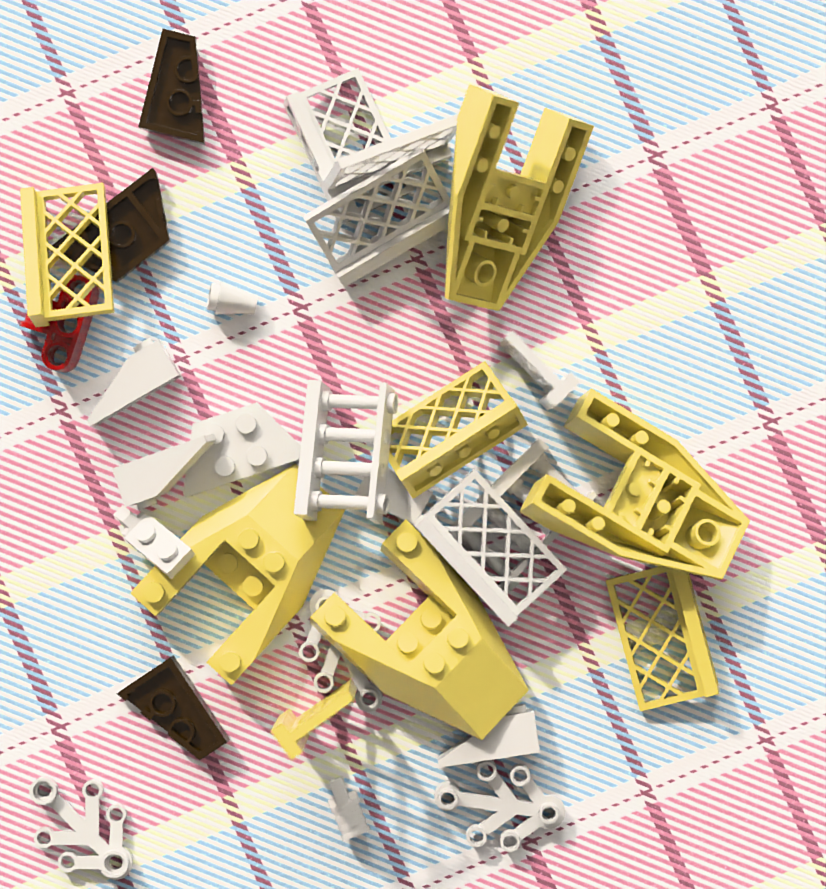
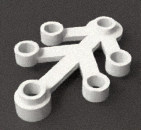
M330 589L317 591L309 602L311 615L320 608V602L327 600L335 591ZM351 608L364 621L369 616L375 617L378 624L373 630L375 632L379 630L381 618L378 614L374 612L364 613ZM311 626L306 642L299 649L301 659L306 662L315 661L320 654L318 643L322 634L313 626ZM330 644L321 672L314 678L315 689L321 693H326L333 688V675L340 656H342L358 690L355 698L357 706L366 712L377 710L382 704V692L374 684H370L368 678ZM307 645H312L316 649L315 656L311 658L306 657L303 653V648ZM321 676L328 677L330 679V686L327 688L319 687L317 683L318 678ZM367 692L373 693L376 697L375 702L371 705L365 704L362 699L363 695Z
M492 760L478 762L476 773L479 779L488 782L498 797L461 792L459 786L451 781L440 783L434 792L436 805L444 811H452L458 806L496 811L480 824L471 825L467 829L466 839L473 847L484 845L490 833L515 815L530 816L514 830L507 829L500 835L502 849L507 852H514L519 848L520 841L539 827L545 829L556 828L563 822L566 815L562 800L554 795H544L531 778L529 768L522 763L515 764L511 768L510 779L514 785L523 787L532 802L517 799L497 772L496 764ZM483 765H490L493 771L489 775H484L480 772V768ZM517 770H524L527 775L524 779L518 780L514 777V773ZM451 793L454 796V800L451 803H445L441 799L442 795ZM545 808H553L555 810V814L550 818L543 816L542 812ZM473 831H480L483 837L475 841L470 837V834ZM507 836H514L516 843L506 845L504 839Z
M49 776L37 778L29 789L31 799L39 805L49 804L74 831H54L51 827L44 826L35 832V844L39 848H48L51 845H89L98 855L78 856L74 851H65L58 858L57 864L59 869L66 873L72 872L75 869H100L104 876L112 880L126 877L133 867V857L130 851L123 847V822L128 815L127 808L121 803H114L107 809L106 818L110 822L108 844L99 835L100 797L104 792V786L101 781L90 779L83 785L82 794L85 797L84 820L58 794V784L53 778ZM45 783L50 786L51 793L49 795L41 794L39 790L41 784ZM89 784L98 786V795L92 796L88 793L87 787ZM113 808H119L122 811L123 816L121 819L116 820L112 818L111 810ZM41 832L49 833L51 837L49 843L40 841L39 834ZM71 856L74 859V866L66 867L63 864V857ZM111 857H120L122 866L118 868L113 867L110 862Z

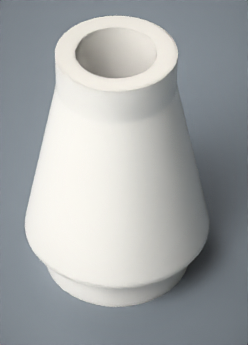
M220 281V284L211 283L207 310L214 311V314L254 315L258 295L248 293Z

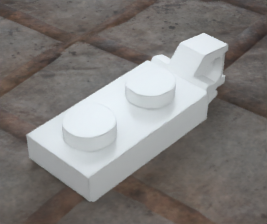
M124 505L113 514L120 521L119 523L125 527L121 532L125 540L169 578L172 579L195 555L189 546L149 514L141 511L135 516Z

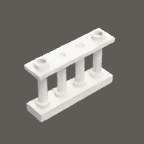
M308 380L294 515L303 520L317 521V513L322 508L366 510L367 519L375 524H382L383 515L387 514L389 508V498L385 491L393 414L397 413L399 406L398 394L395 393V390L388 383L380 382L379 396L333 394L330 391V387L321 380ZM332 408L377 410L375 429L330 428L327 424L328 411H331ZM329 441L374 443L372 463L326 461L323 457L324 445L328 444ZM325 475L370 477L369 497L323 495L320 491L321 478H324Z
M538 438L491 485L500 497L505 492L509 495L514 494L524 504L530 491L523 485L524 480L520 476L530 467L533 471L537 469L543 476L548 474L577 491L546 460L548 456L544 452L549 446L541 438ZM591 490L585 495V497L592 501L598 496ZM483 494L474 503H483ZM488 494V504H497ZM469 507L463 513L462 527H474L473 524L483 516V508ZM488 508L487 519L490 518L499 528H506L507 516L499 508ZM458 519L451 526L458 527ZM511 521V529H519V528ZM550 530L541 541L547 547L559 533ZM448 531L457 540L458 531ZM462 531V544L466 542L474 551L481 552V538L475 532ZM511 533L510 539L524 553H529L530 539L525 534ZM486 544V552H494V551ZM534 544V554H540L541 551ZM485 556V562L499 576L504 577L505 562L500 557ZM523 558L513 569L509 567V577H524L521 573L529 565V558ZM500 581L497 584L502 590L504 581ZM508 582V590L511 592L521 582Z

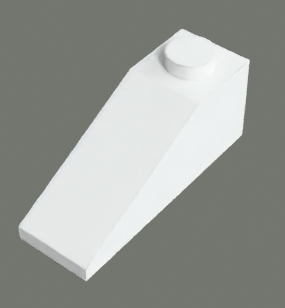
M149 338L133 347L136 353L127 358L87 419L90 427H96L182 377L162 341L156 340L153 342Z
M205 435L112 468L124 506L137 505L138 510L158 504L156 497L168 493L216 441L215 435Z
M516 704L483 740L468 735L437 757L439 768L540 753L534 711L532 708L526 709L525 704Z

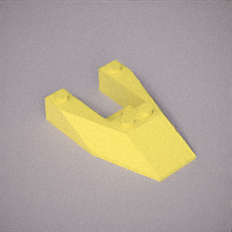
M469 84L457 117L447 234L446 299L500 311L559 223L593 131V125L570 115L544 108L521 174L502 170L496 167L520 103L494 91Z
M592 388L577 399L563 427L625 464L605 506H600L546 474L533 484L519 512L551 531L620 558L717 580L723 579L750 520L678 440Z
M297 464L290 466L203 515L180 539L195 553L189 562L172 579L154 566L130 593L154 616H157L205 565L254 610L206 662L231 685L303 607L345 512V509L322 508L317 513V521L303 520L294 515L299 467ZM320 486V491L323 495H330Z
M405 519L382 543L380 551L429 597L386 641L335 592L310 617V624L383 694L483 740L529 689L478 595L437 549Z

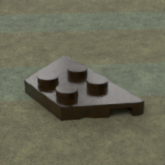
M151 168L107 202L112 281L116 283L171 242L158 174L154 168ZM99 214L95 217V219L98 220V221H99ZM90 223L79 237L91 245L100 235V229L93 223ZM64 235L52 246L58 249L69 235ZM75 240L63 255L76 262L87 249ZM93 254L83 267L97 273L102 267V260Z

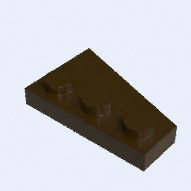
M162 28L138 127L142 130L205 145L197 39L192 35Z
M174 655L116 693L123 700H128L141 710L140 713L148 720L152 719L166 730L168 736L199 760L230 740Z

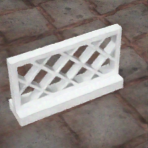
M359 68L299 93L297 91L286 96L284 100L285 110L315 174L321 169L334 165L336 160L340 158L341 153L345 155L355 153L344 148L349 131L368 138L364 149L370 146L372 140L381 143L391 139ZM352 79L355 80L360 91L356 102L338 95L341 84ZM333 87H336L334 93L326 91ZM317 94L331 99L326 115L313 111L307 99ZM362 98L366 106L360 104ZM335 101L354 108L348 124L329 117ZM357 110L371 115L374 123L370 133L352 126ZM317 119L323 121L321 128L319 126ZM327 123L345 129L340 146L326 141L323 132ZM376 128L381 137L374 135ZM331 149L337 151V155L335 158L331 152ZM403 184L404 188L401 189L398 199L415 191L413 185ZM380 186L376 194L380 193L387 197H391L392 194L391 191ZM352 200L349 202L346 212L361 214L364 205L357 208L355 201ZM373 201L370 211L386 203ZM343 219L342 225L352 220Z
M458 114L339 158L334 165L319 170L316 173V178L327 201L337 197L420 147L425 150L433 166L449 160L452 157V152L448 143L456 134ZM420 160L410 166L406 176L423 170L424 165ZM386 180L383 183L379 184V186L385 185L392 181Z
M420 147L304 215L303 218L336 276L345 288L447 228L450 198L425 150ZM421 160L424 170L420 180L406 177L408 168ZM429 176H430L432 182H427ZM386 180L395 182L391 197L376 194L379 184ZM403 184L417 186L412 202L398 199ZM425 188L437 190L441 197L429 205L420 203ZM355 198L366 199L361 214L346 212L349 202ZM373 201L388 204L383 219L368 216ZM395 205L410 208L407 217L400 222L390 220ZM326 215L336 217L331 232L319 230L314 222ZM343 219L358 221L353 236L339 233ZM366 223L380 225L378 234L371 239L361 238ZM323 238L329 239L327 244ZM336 240L351 243L347 253L337 259L334 258L332 251Z
M513 330L499 344L546 392L538 401L547 411L555 408L581 383L572 372L560 379Z
M473 469L427 513L422 514L413 523L508 627L518 619L517 616L567 571L566 567L476 469ZM475 479L484 489L483 503H463L464 488ZM459 494V502H450ZM488 494L497 504H488ZM445 506L459 507L458 527L443 526L435 518V515ZM463 507L483 508L482 527H462ZM488 508H502L507 514L506 528H487ZM511 519L520 529H511ZM448 531H458L457 540ZM462 531L482 532L481 552L466 551L462 547ZM486 532L506 533L505 552H486ZM511 533L527 535L530 539L529 553H510ZM534 544L543 554H534ZM471 556H481L480 565ZM485 556L505 557L504 577L489 576L485 572ZM510 557L529 558L528 577H509ZM534 558L549 559L556 567L547 578H533ZM494 581H504L503 590ZM508 582H528L527 596L516 605L508 597ZM533 582L540 583V584L532 591Z

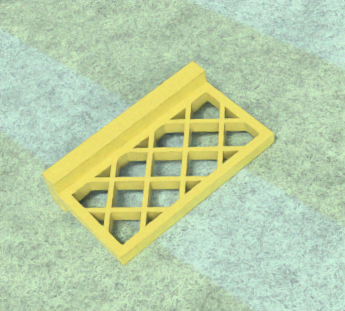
M104 183L36 191L34 187L20 188L27 312L35 327L49 326V321L114 313L106 189ZM97 194L98 203L89 214L77 205L84 196ZM61 199L67 205L54 218L46 212V201ZM74 209L85 218L74 231H71L61 222ZM98 214H99V221L95 219V217H96ZM47 219H48L49 221H51V223H50L48 226H47ZM90 223H93L100 229V235L90 245L79 235ZM57 227L69 235L58 249L48 243V237ZM76 240L87 250L74 263L63 254ZM49 250L53 253V255L50 258ZM94 254L102 260V267L92 277L81 267ZM59 258L71 266L60 281L50 275V268ZM78 272L88 279L89 282L76 295L65 285ZM102 277H103L104 285L99 282ZM51 282H52L53 284H55V286H54V288H53L52 290H51ZM96 285L104 292L105 304L89 305L83 299ZM61 290L73 298L65 309L53 310L52 300Z
M484 361L392 420L391 435L394 433L403 434L399 445L390 444L388 461L412 499H414L527 426L528 423L515 401L509 396ZM484 375L487 376L488 381L484 390L471 389L474 381ZM451 396H460L456 408L443 407L446 399ZM468 397L481 398L478 410L464 409ZM490 399L504 400L503 403L491 411L486 410ZM423 414L431 415L427 427L414 426L416 419ZM440 415L453 416L449 428L436 427ZM461 417L475 418L474 422L463 429H457ZM411 434L424 435L420 447L407 446ZM432 436L446 437L443 442L433 448H429ZM404 454L417 455L415 460L402 468L400 467Z
M658 566L606 579L639 710L644 711L698 697H709L719 694L720 687L690 574ZM666 572L670 587L664 597L646 588L653 575ZM647 577L643 585L635 581ZM629 582L640 589L631 605L618 598L615 585ZM643 591L661 601L652 617L634 608ZM670 592H672L674 603L667 600ZM663 604L677 611L679 619L672 630L654 620ZM620 605L628 609L624 617ZM631 612L648 621L640 638L626 630L625 621ZM652 624L669 634L660 650L643 641ZM679 625L681 626L683 636L676 633ZM672 637L686 645L687 653L681 663L663 653ZM629 638L637 642L633 649H631ZM639 645L657 654L648 671L635 664L633 655ZM660 657L678 667L669 683L651 673ZM688 657L692 669L684 665ZM681 669L694 676L697 690L684 693L672 686ZM637 671L645 675L641 683ZM648 677L666 687L659 699L645 702L642 687ZM669 690L676 693V695L665 697Z
M352 678L300 716L296 717L290 708L279 715L271 729V733L291 760L304 751L310 731L354 700L357 687Z

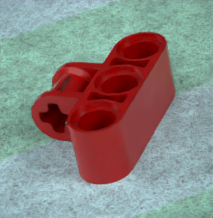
M74 275L65 286L74 292L79 284H87L89 280L82 275ZM95 285L83 300L89 305H97L100 293L99 288ZM61 290L58 301L52 300L53 310L65 309L73 298ZM28 312L25 320L20 321L19 326L47 334L41 355L43 363L51 370L67 373L76 368L79 363L93 316L78 317L77 327L70 333H67L64 328L66 319L49 321V326L35 327L28 317ZM64 347L67 352V359L62 365H57L54 361V354L59 348Z

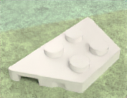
M258 402L193 423L190 440L214 434L216 441L186 472L183 495L184 498L297 461L300 458L301 445Z

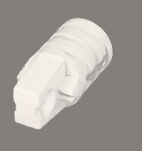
M342 776L330 780L329 784L334 798L328 800L331 812L334 813L338 829L342 834V841L370 831V826L367 825L366 817L363 815V809L360 807V799L356 790L348 792Z

